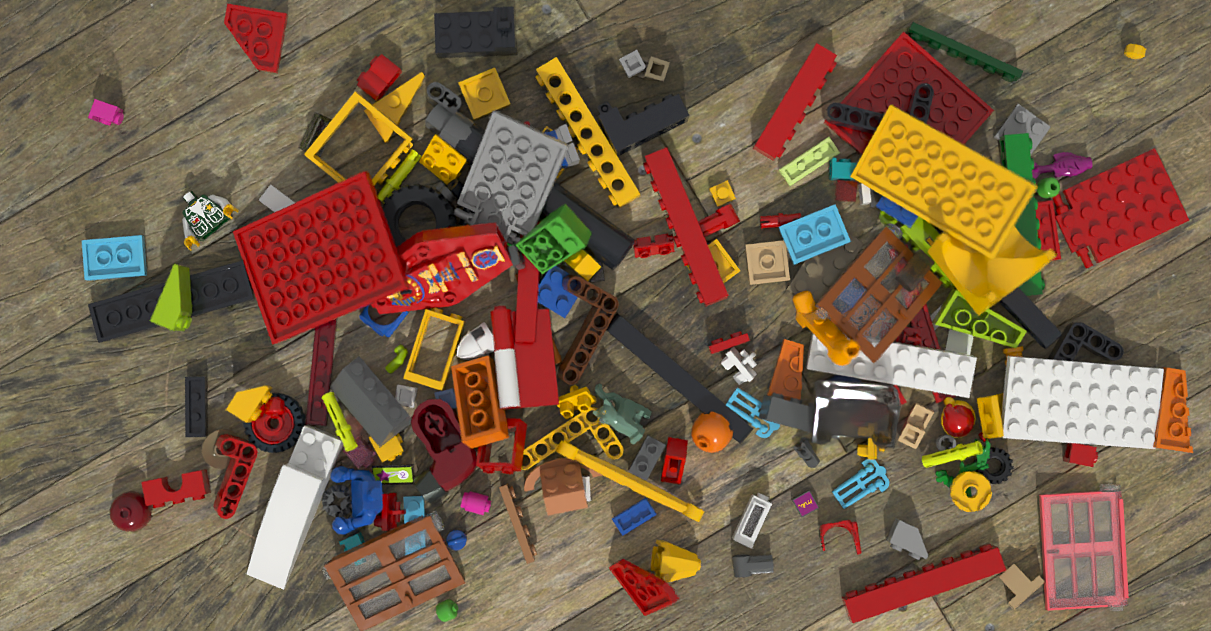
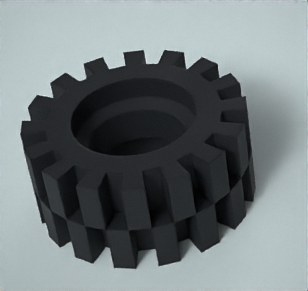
M990 447L987 461L991 458H997L1001 463L1000 470L993 474L987 468L984 470L977 469L976 472L982 474L990 484H1001L1002 481L1008 480V476L1012 475L1011 469L1014 470V466L1011 463H1013V460L1010 459L1009 453H1006L1005 450Z

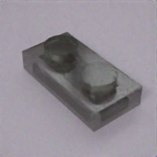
M919 249L895 277V280L908 292H911L935 262Z

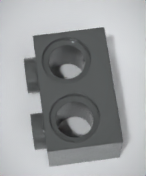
M647 434L628 471L647 481L666 445Z

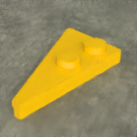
M422 72L373 105L395 124L399 125L416 91L422 85L425 75ZM365 109L364 112L384 142L388 143L394 130L368 109Z

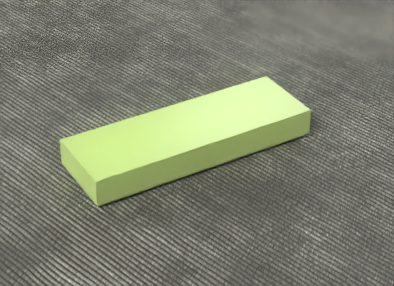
M827 137L779 169V172L790 187L840 154L831 138Z

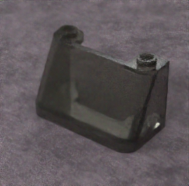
M827 380L815 382L811 428L812 443L825 445L831 441L832 436L872 438V442L878 448H894L901 409L897 389L887 384Z

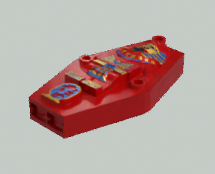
M497 223L424 230L414 234L396 248L410 288L372 303L371 306L376 308L379 314L448 307L460 303L513 265L507 248L509 246Z

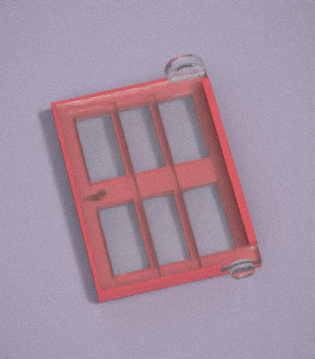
M1100 484V491L1039 494L1045 609L1050 611L1111 607L1112 611H1123V606H1128L1127 598L1129 596L1121 484Z

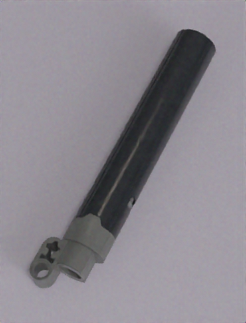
M433 82L427 87V100L434 108L425 120V127L467 159L465 163L472 167L485 130L460 113L461 100L455 93L441 83ZM433 91H438L441 93V95L439 97H433L431 93ZM554 182L540 218L544 220L553 211L566 204L592 232L587 245L583 249L611 270H615L631 250L635 239L557 182Z

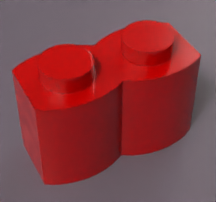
M383 54L379 57L375 56L369 64L371 66L367 72L363 71L357 78L358 88L376 102L385 95L389 87L402 73V70Z

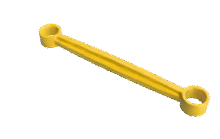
M563 440L560 441L556 452L575 460L647 498L681 512L697 522H700L705 512L697 506L686 503L665 490L609 462L579 450V448Z

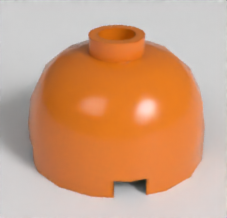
M710 412L709 414L701 413L692 425L691 436L694 444L700 450L707 453H715L723 450L729 444L733 436V430H730V423L722 415L715 412Z

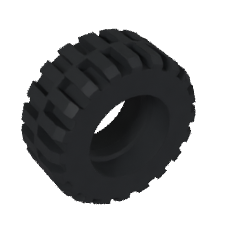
M413 184V186H402V189H395L391 192L392 195L389 198L386 197L383 201L385 203L382 210L396 248L407 240L400 233L398 226L399 218L403 211L412 205H423L433 212L436 219L435 229L455 227V223H457L452 205L439 191L427 185Z

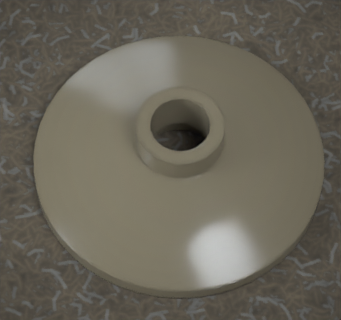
M215 430L203 441L202 456L211 467L216 469H226L228 467L231 457L224 455L217 449L216 441L223 434L239 437L231 430ZM226 441L223 444L224 449H228L232 441Z

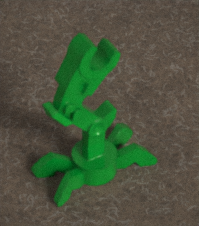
M988 438L986 439V444L982 446L983 453L976 455V462L965 465L963 461H960V471L957 475L965 471L989 468L987 458H989L990 441ZM946 470L936 471V481L939 483L943 482L950 488L955 477H949ZM971 486L965 492L968 497H972Z

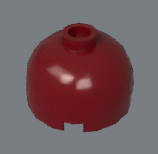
M129 491L117 496L112 502L109 510L110 519L113 525L120 530L126 532L138 531L150 522L151 510L153 509L152 505H145L143 493Z

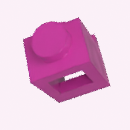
M94 99L88 118L111 126V123L120 125L124 118V110Z

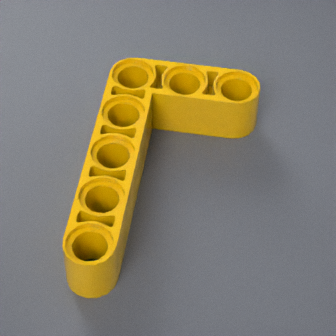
M591 407L590 411L597 410L598 408ZM589 411L581 412L524 449L523 455L529 456L530 464L522 465L521 469L531 468L556 451L559 444L554 442L553 435L557 432L562 433L564 441L569 443L590 429L610 459H619L623 454V446L610 425L602 424L598 419L591 422L587 419ZM574 421L581 424V430L577 433L570 430V424ZM602 427L609 430V436L605 439L600 438L597 434L598 430ZM538 444L546 445L547 452L545 454L537 453L536 446ZM616 444L620 447L618 455H611L608 449L611 445Z

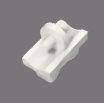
M733 347L726 353V357L721 362L727 370L734 365L739 369V372L733 376L739 385L747 380L750 382L757 375L753 370L757 364L752 359L756 356L755 352L749 355L744 349L739 353Z

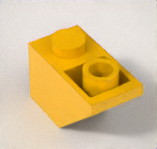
M582 249L564 260L566 264L586 281H589L601 267Z
M269 385L237 392L226 410L246 423L252 422V420L256 421L261 414L259 409L263 403L266 404L268 399L271 398L273 387Z

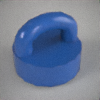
M461 530L451 531L446 539L448 547L452 550L462 549L467 542L466 534Z

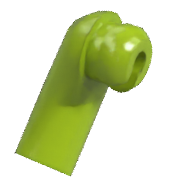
M402 344L394 349L397 356L385 366V369L390 374L403 364L408 355L407 348L405 349Z

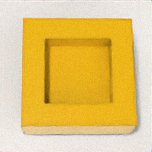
M728 180L709 188L717 207L736 199Z

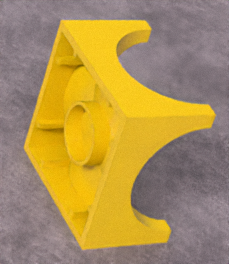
M1015 226L1011 229L994 259L945 232L938 236L927 251L978 316L1040 272L1056 256L1051 249L1043 251L1031 245Z

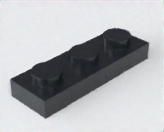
M207 376L185 377V437H207Z

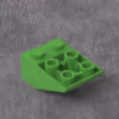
M564 204L534 227L516 243V246L543 274L584 248L592 232Z

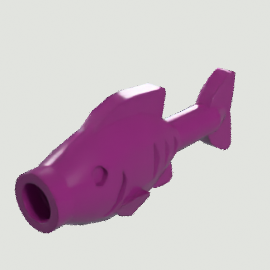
M1069 152L1054 154L1055 162L1053 164L1039 166L1034 162L1032 177L1036 180L1040 174L1054 172V178L1069 176L1071 178L1083 173L1087 169H1092L1091 157H1083Z

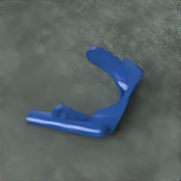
M370 305L364 307L359 318L378 335L390 337L408 315L409 311L402 312L391 324L379 325L369 317L368 307Z

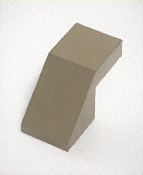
M641 56L646 69L637 73L634 77L664 82L670 62L652 56L650 59Z

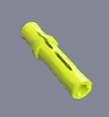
M411 149L391 178L386 179V184L377 195L381 202L386 197L389 198L392 195L391 192L395 189H400L401 183L422 157L413 149Z
M334 392L324 394L322 400L336 427V435L341 438L345 451L357 448L358 444L351 433V425L347 424Z
M979 441L966 445L958 444L951 449L923 455L922 463L924 467L929 468L958 459L962 461L969 456L982 454L983 447Z

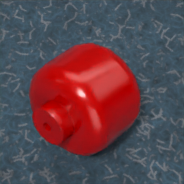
M280 397L268 399V402L264 403L265 414L273 419L279 418V415L281 416L285 413L284 400Z

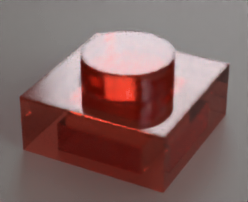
M837 180L835 201L856 202L858 182Z

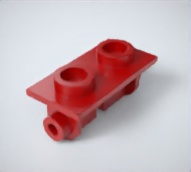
M668 233L654 235L655 242L652 243L650 236L636 238L633 245L635 258H648L651 255H668L671 252H675L673 236L668 235Z

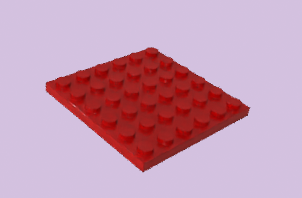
M904 31L841 102V104L881 114H886L889 106L893 105L907 113L913 90L922 83L930 84L933 87L934 95L926 124L963 145L994 111ZM920 89L918 91L919 96L927 98L925 90ZM835 109L830 115L838 118L839 112ZM914 109V115L917 118H921L922 112L919 109ZM850 114L852 122H859L856 114ZM871 118L869 120L870 125L873 128H877L878 121ZM826 120L824 121L830 129L861 156L874 135L834 125Z

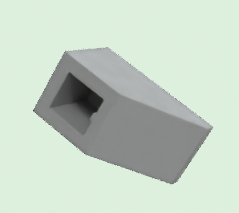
M895 518L886 538V541L891 543L890 547L900 552L903 548L909 551V556L920 560V557L927 559L928 554L918 528Z

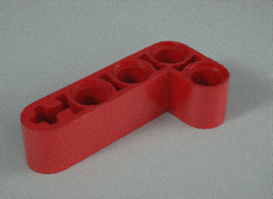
M223 434L218 437L216 445L224 455L231 457L213 507L221 518L229 519L236 512L258 451L246 439ZM226 441H232L228 449H223V444ZM249 446L251 448L250 452L242 455L243 449ZM238 466H243L242 472L235 474V469ZM236 485L235 491L229 493V486Z

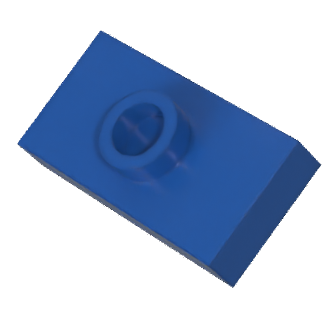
M645 497L614 516L612 520L623 536L657 514Z

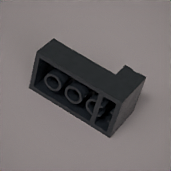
M514 6L493 7V11L434 13L435 53L438 58L518 55Z
M673 93L662 98V102L657 105L655 103L644 107V111L639 114L637 112L626 116L625 121L618 108H612L609 102L597 106L599 112L598 122L617 157L688 122L690 116L680 95L674 96Z

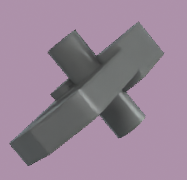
M807 439L802 444L796 443L793 446L799 457L804 460L808 467L815 468L820 463L819 458Z

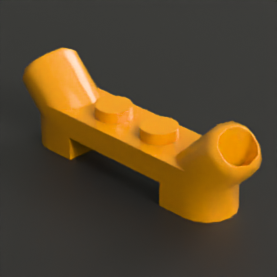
M802 291L793 296L792 300L796 308L795 319L802 328L808 327L828 349L827 355L835 364L845 366L851 363V360L860 353L859 343L855 340H849L815 304L810 291Z

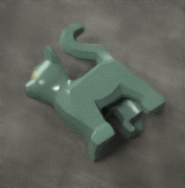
M597 384L595 386V394L598 398L604 400V405L600 409L594 410L593 414L598 417L602 424L611 425L617 432L628 436L630 442L634 445L643 437L645 429L639 423L641 418L649 419L652 411L628 398H622L614 392L605 393L602 390V384ZM609 400H612L614 402L615 407H613L612 403Z

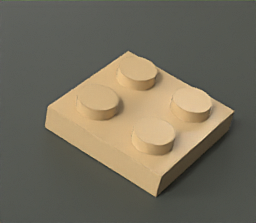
M784 240L745 245L749 285L790 280L787 249Z

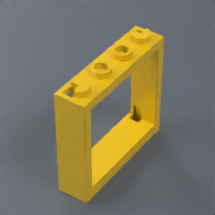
M354 92L304 155L338 183L346 180L344 176L317 154L360 102L404 139L373 177L372 182L375 187L377 183L381 185L388 177L386 172L390 167L394 169L401 161L398 157L402 152L407 153L414 145L411 141L414 138L358 92Z

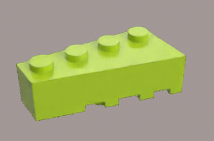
M956 289L950 291L932 321L935 325L1013 348H1017L1027 332L990 309H987L978 316Z

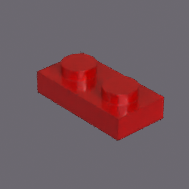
M742 331L731 334V339L723 341V338L711 341L712 345L708 346L709 352L713 354L750 341L747 333L742 334Z

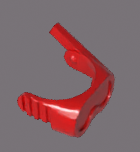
M844 520L820 526L822 551H825V533L833 527H842L851 533L856 553H862L856 521Z

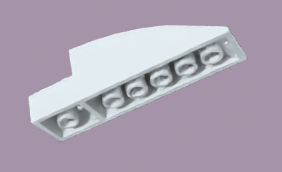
M304 425L288 464L283 465L255 542L247 575L283 590L285 589L329 482L330 474L343 448L340 437L311 425Z

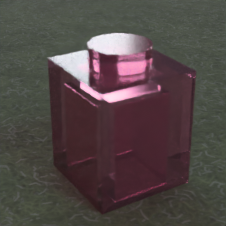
M360 436L355 439L358 444L357 448L351 451L343 450L358 469L363 466L365 468L369 467L375 461L373 457L376 455L375 451Z

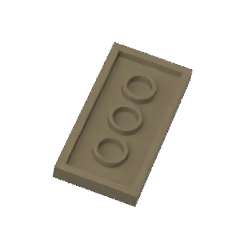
M848 233L850 243L805 260L786 290L794 295L808 290L812 293L817 305L819 299L850 266L864 243Z

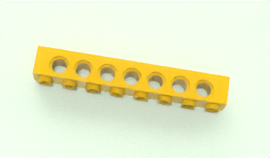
M555 57L537 68L536 72L538 75L535 76L537 82L541 87H546L548 100L551 104L555 102L558 110L556 112L561 121L566 120L568 123L571 137L577 138L579 142L577 147L581 154L584 155L586 153L589 158L587 162L593 172L597 171L600 178H598V181L602 188L605 189L607 187L610 192L608 198L613 206L618 205L620 209L640 197L638 189L558 58ZM552 79H559L561 84L554 88L550 86V81ZM563 96H569L571 102L564 105L560 102V99ZM573 113H580L582 116L581 120L578 122L572 121L570 117ZM583 130H590L592 136L589 139L582 138L581 132ZM593 147H600L603 150L602 154L594 156L591 153ZM606 163L613 166V170L610 173H604L601 168ZM619 180L624 186L621 190H615L612 187V183Z

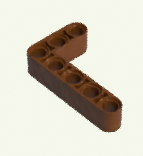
M569 274L563 278V289L592 305L558 369V377L565 383L572 385L577 383L617 311L619 302L610 293L581 277ZM576 279L577 286L571 289L570 282ZM593 289L594 294L592 298L588 299L587 292ZM609 298L611 303L609 307L605 308L604 301ZM600 316L601 322L595 326L594 320ZM591 334V341L585 343V336ZM578 352H582L581 359L576 361L575 355ZM572 369V376L566 379V372Z

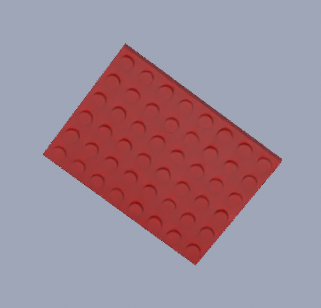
M369 171L361 172L233 231L272 345L410 288Z

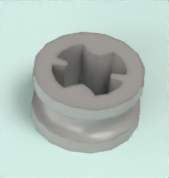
M941 435L936 441V447L939 451L947 450L941 445V442L947 438V441L951 442L950 447L947 446V448L956 447L955 439L949 435Z

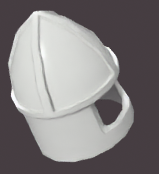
M485 322L472 331L468 330L457 347L456 356L458 358L474 360L487 356L494 351L493 335Z

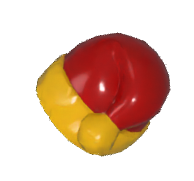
M952 397L945 398V407L941 413L943 430L954 438L966 436L975 424L976 416L974 409L965 401H955Z

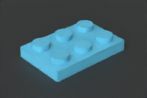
M836 204L779 227L793 265L851 242Z
M143 235L82 240L84 279L86 281L147 276L145 240Z

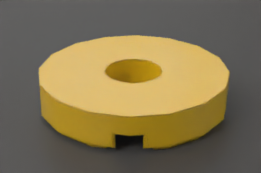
M965 471L953 479L950 486V496L953 503L959 509L966 512L979 511L989 504L992 497L991 485L982 474L975 471ZM970 486L976 488V494L972 497L966 496L965 493L966 489Z

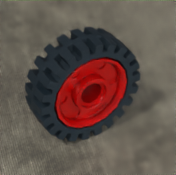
M272 393L271 397H280L285 402V413L277 418L279 421L278 427L273 428L271 426L272 418L265 414L263 403L259 409L261 414L257 420L243 423V428H245L244 432L248 436L249 442L253 443L256 448L268 453H278L296 445L304 425H306V417L303 414V408L291 396L282 393Z

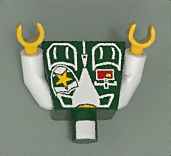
M193 191L188 192L183 197L189 205L182 212L184 215L182 219L185 235L184 245L190 251H192L191 246L193 244L199 247L200 243L196 238L200 241H205L230 219H233L231 216L233 211L238 213L239 210L225 198L216 195L207 196L205 194L198 198Z

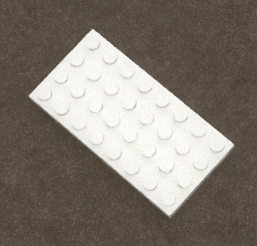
M1007 356L1001 414L1004 436L1001 438L1155 449L1153 444L1160 409L1164 369Z

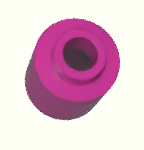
M472 491L469 493L464 492L461 508H465V511L484 516L485 512L489 513L492 501L488 500L489 496Z

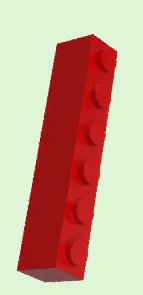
M816 43L753 147L754 150L772 161L776 157L780 158L786 149L783 147L786 140L791 141L796 132L793 128L796 123L801 124L806 116V113H804L807 105L811 107L816 99L814 93L817 88L821 90L827 79L824 78L826 73H831L837 64L834 61L837 57L836 54Z

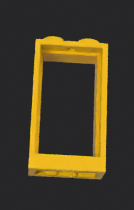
M431 308V311L425 309L403 379L443 391L466 322L462 321V316L451 313L449 317L442 314L443 310ZM431 316L458 324L441 381L413 372Z

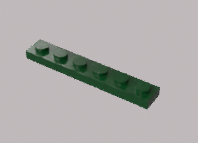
M912 22L907 29L906 34L910 35L913 40L918 42L922 40L928 43L929 47L936 50L940 48L946 51L947 55L953 58L960 57L971 66L978 65L983 67V70L989 74L996 73L1001 75V78L1007 82H1015L1021 78L1023 70L917 23Z

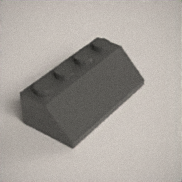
M360 356L344 367L330 386V389L379 447H382L411 424L410 415Z

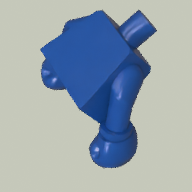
M344 466L335 467L330 474L332 481L341 483L351 480L352 518L336 517L332 522L334 531L337 534L345 535L352 530H356L358 527L372 524L376 515L382 511V482L375 480L374 475L368 470H355Z

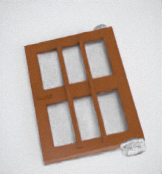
M888 223L873 238L815 305L818 308L816 310L817 316L821 319L828 318L849 340L857 341L860 350L873 363L878 361L943 284L900 241L903 233L899 227Z
M437 511L415 518L334 556L331 560L324 563V568H322L326 579H332L360 631H365L465 584V579L439 532L444 530V525Z

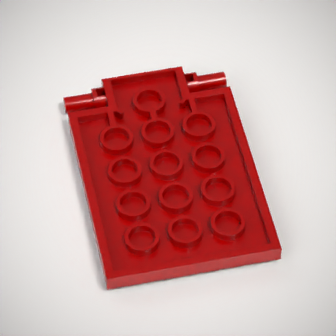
M1155 148L1063 190L1062 192L1071 208L1070 210L1067 205H1064L1059 193L1052 197L1057 207L1056 212L1058 215L1055 216L1056 222L1071 253L1076 252L1077 256H1080L1086 269L1093 266L1088 255L1089 250L1087 246H1089L1096 263H1100L1190 221Z

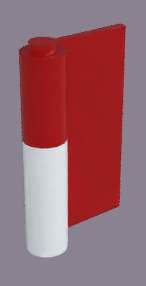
M506 306L494 307V310L490 312L500 409L559 405L549 309H538L535 343L515 342L516 311L506 309Z

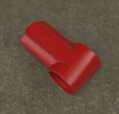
M732 203L698 221L704 237L740 222Z

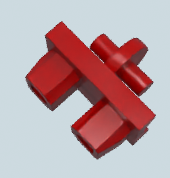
M396 492L382 495V515H376L374 520V526L382 528V531L396 528L397 522H400V515L406 514V509H400V501H397Z

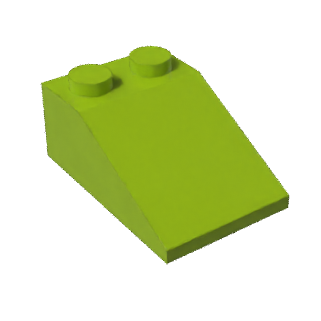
M174 264L150 321L173 331H185L192 322L190 270L186 266Z

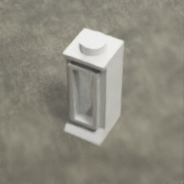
M758 493L757 496L751 495L732 536L734 541L753 548L757 535L772 506V503L768 501L769 497Z

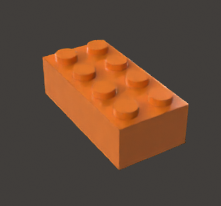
M488 355L451 366L462 442L470 448H475L509 438L505 409H500L495 361Z

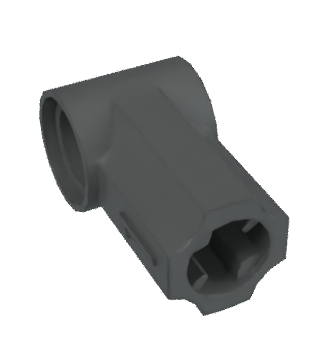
M771 554L732 556L734 577H750L752 574L774 572Z

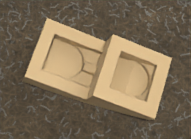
M915 402L897 440L916 449L925 434V428L932 418L934 411Z

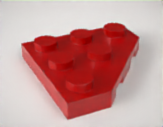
M227 3L224 24L247 54L255 68L259 71L278 74L288 18L287 13Z
M623 558L608 567L644 616L672 605L679 599L674 588L666 581Z

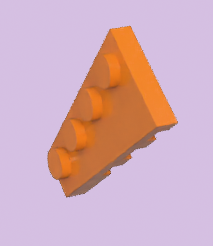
M783 339L768 389V396H772V393L784 395V399L790 401V398L801 400L803 344Z
M1163 367L1161 401L1153 447L1193 453V447L1190 446L1189 438L1191 436V428L1188 427L1189 407L1186 405V397H1188L1186 370Z

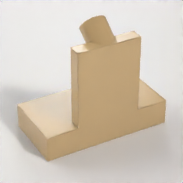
M1013 564L1009 568L1005 566L1006 571L1002 572L1003 574L999 578L1016 595L1008 602V605L1015 610L1040 588L1045 581L1038 576L1031 582Z

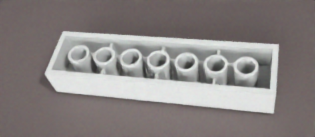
M812 333L806 368L969 398L977 358L968 354L893 342L875 363L860 350L859 355L853 358L851 363L840 366L828 357V349ZM864 336L874 347L881 340Z

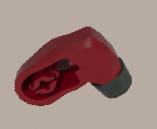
M429 399L421 403L414 410L411 420L413 432L425 444L429 455L434 460L431 467L428 466L413 480L420 494L430 504L462 484L478 467L476 466V449L470 448L462 442L459 418L451 406L441 399Z

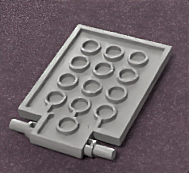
M496 110L493 111L457 203L474 211L475 214L456 208L454 215L465 220V223L469 225L496 222L506 242L511 245L516 244L522 238L512 232L513 230L525 236L536 227L569 144Z

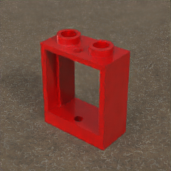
M506 418L508 432H515L511 463H491L492 443L478 447L476 466L481 468L484 473L493 474L495 471H501L505 474H513L514 471L521 472L527 424L524 421Z

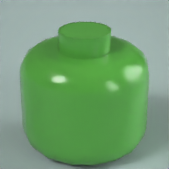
M1053 177L1041 179L1037 183V193L1042 198L1054 197L1060 191V184Z
M447 599L436 605V614L442 622H447L457 617L458 606L452 600Z

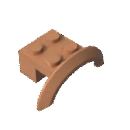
M559 458L545 462L532 470L524 482V491L534 490L535 482L541 477L543 499L548 516L588 508L581 468L589 471L593 477L603 475L575 460Z

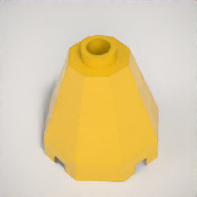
M656 540L655 543L658 546H654L652 549L650 565L651 571H655V576L668 583L694 576L700 570L701 560L697 554L665 540Z

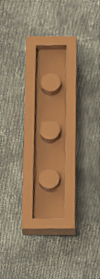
M508 483L501 485L499 489L526 563L529 564L534 562L535 556L538 555L535 545L529 542L530 531L527 524L523 525L521 517L524 516L520 505L516 506L514 498H517L513 486L509 487Z

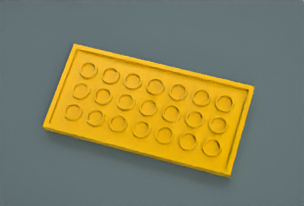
M893 105L889 106L850 176L991 259L995 258L1037 188L1033 183Z

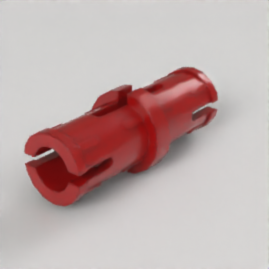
M778 213V215L760 216V221H768V223H760L761 229L780 227L792 222L795 218H801V213L785 215Z

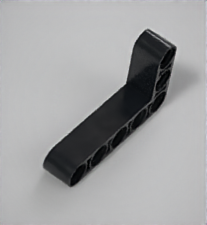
M922 83L913 90L907 111L909 115L917 118L914 115V109H919L922 112V117L917 119L924 123H927L934 95L933 87L930 84ZM920 89L925 90L927 98H921L918 91ZM832 103L824 112L825 120L828 123L874 134L877 128H873L869 120L871 118L876 119L879 126L885 115L841 103ZM830 109L838 110L839 117H832ZM850 114H856L859 122H852Z
M1076 322L1070 323L1065 327L1062 336L1059 337L1048 359L1073 361L1080 348L1083 347L1104 360L1114 361L1121 359L1124 349L1119 343L1088 325ZM1075 326H1077L1080 330V333L1077 337L1073 334V328ZM1093 336L1097 339V345L1095 347H1093L1090 343V340ZM1065 344H1068L1070 347L1068 354L1063 352ZM1111 346L1115 350L1112 357L1108 354V349Z

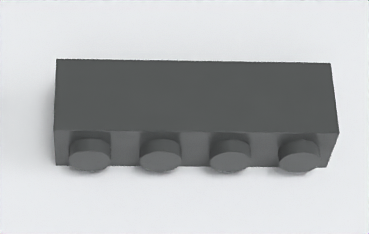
M772 393V396L764 395L758 419L839 440L845 416L837 414L838 410L826 407L825 411L820 409V405L808 403V406L802 404V400L790 398V401L784 399V395Z

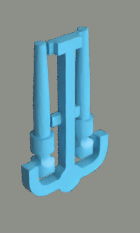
M738 387L726 403L727 407L750 422L752 426L758 427L759 430L755 434L761 438L769 437L774 430H778L780 424L764 420L769 424L768 430L765 424H761V421L756 418L754 419L755 415L759 417L760 413L758 410L761 408L762 402ZM740 393L755 404L756 407L753 409L736 397L737 394ZM733 400L752 412L750 416L731 404Z
M865 459L861 462L865 469H860L857 474L833 490L832 493L843 509H845L870 492L876 491L877 487H879L881 492L885 491L889 487V479L885 475L886 469L883 466H879L875 460ZM874 465L876 468L875 472L863 481H861L860 478L865 477L867 475L866 473L872 472L874 470ZM877 476L883 478V480L877 479L874 484L871 483L870 485H868V488L864 486L866 483H868ZM855 481L858 483L840 496L837 493ZM859 488L863 490L847 503H844V498Z

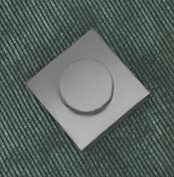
M637 50L619 59L628 78L646 69Z

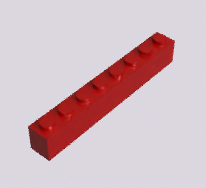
M666 147L646 155L645 163H642L646 174H651L653 181H650L654 193L658 192L660 196L658 203L661 210H665L668 217L665 220L668 228H673L676 235L673 236L677 248L681 247L683 254L680 256L684 266H689L691 273L688 276L692 285L696 284L698 288L696 295L699 303H704L705 307L727 299L729 295L668 148Z
M985 544L979 547L980 550L974 552L968 550L960 553V557L954 559L953 557L944 558L940 564L934 565L930 563L922 566V570L916 572L914 570L906 571L902 577L895 578L893 576L886 578L882 584L872 583L866 585L864 590L848 591L845 593L846 596L841 598L849 621L853 624L1004 572L1006 568L999 548L994 545L991 546V544Z

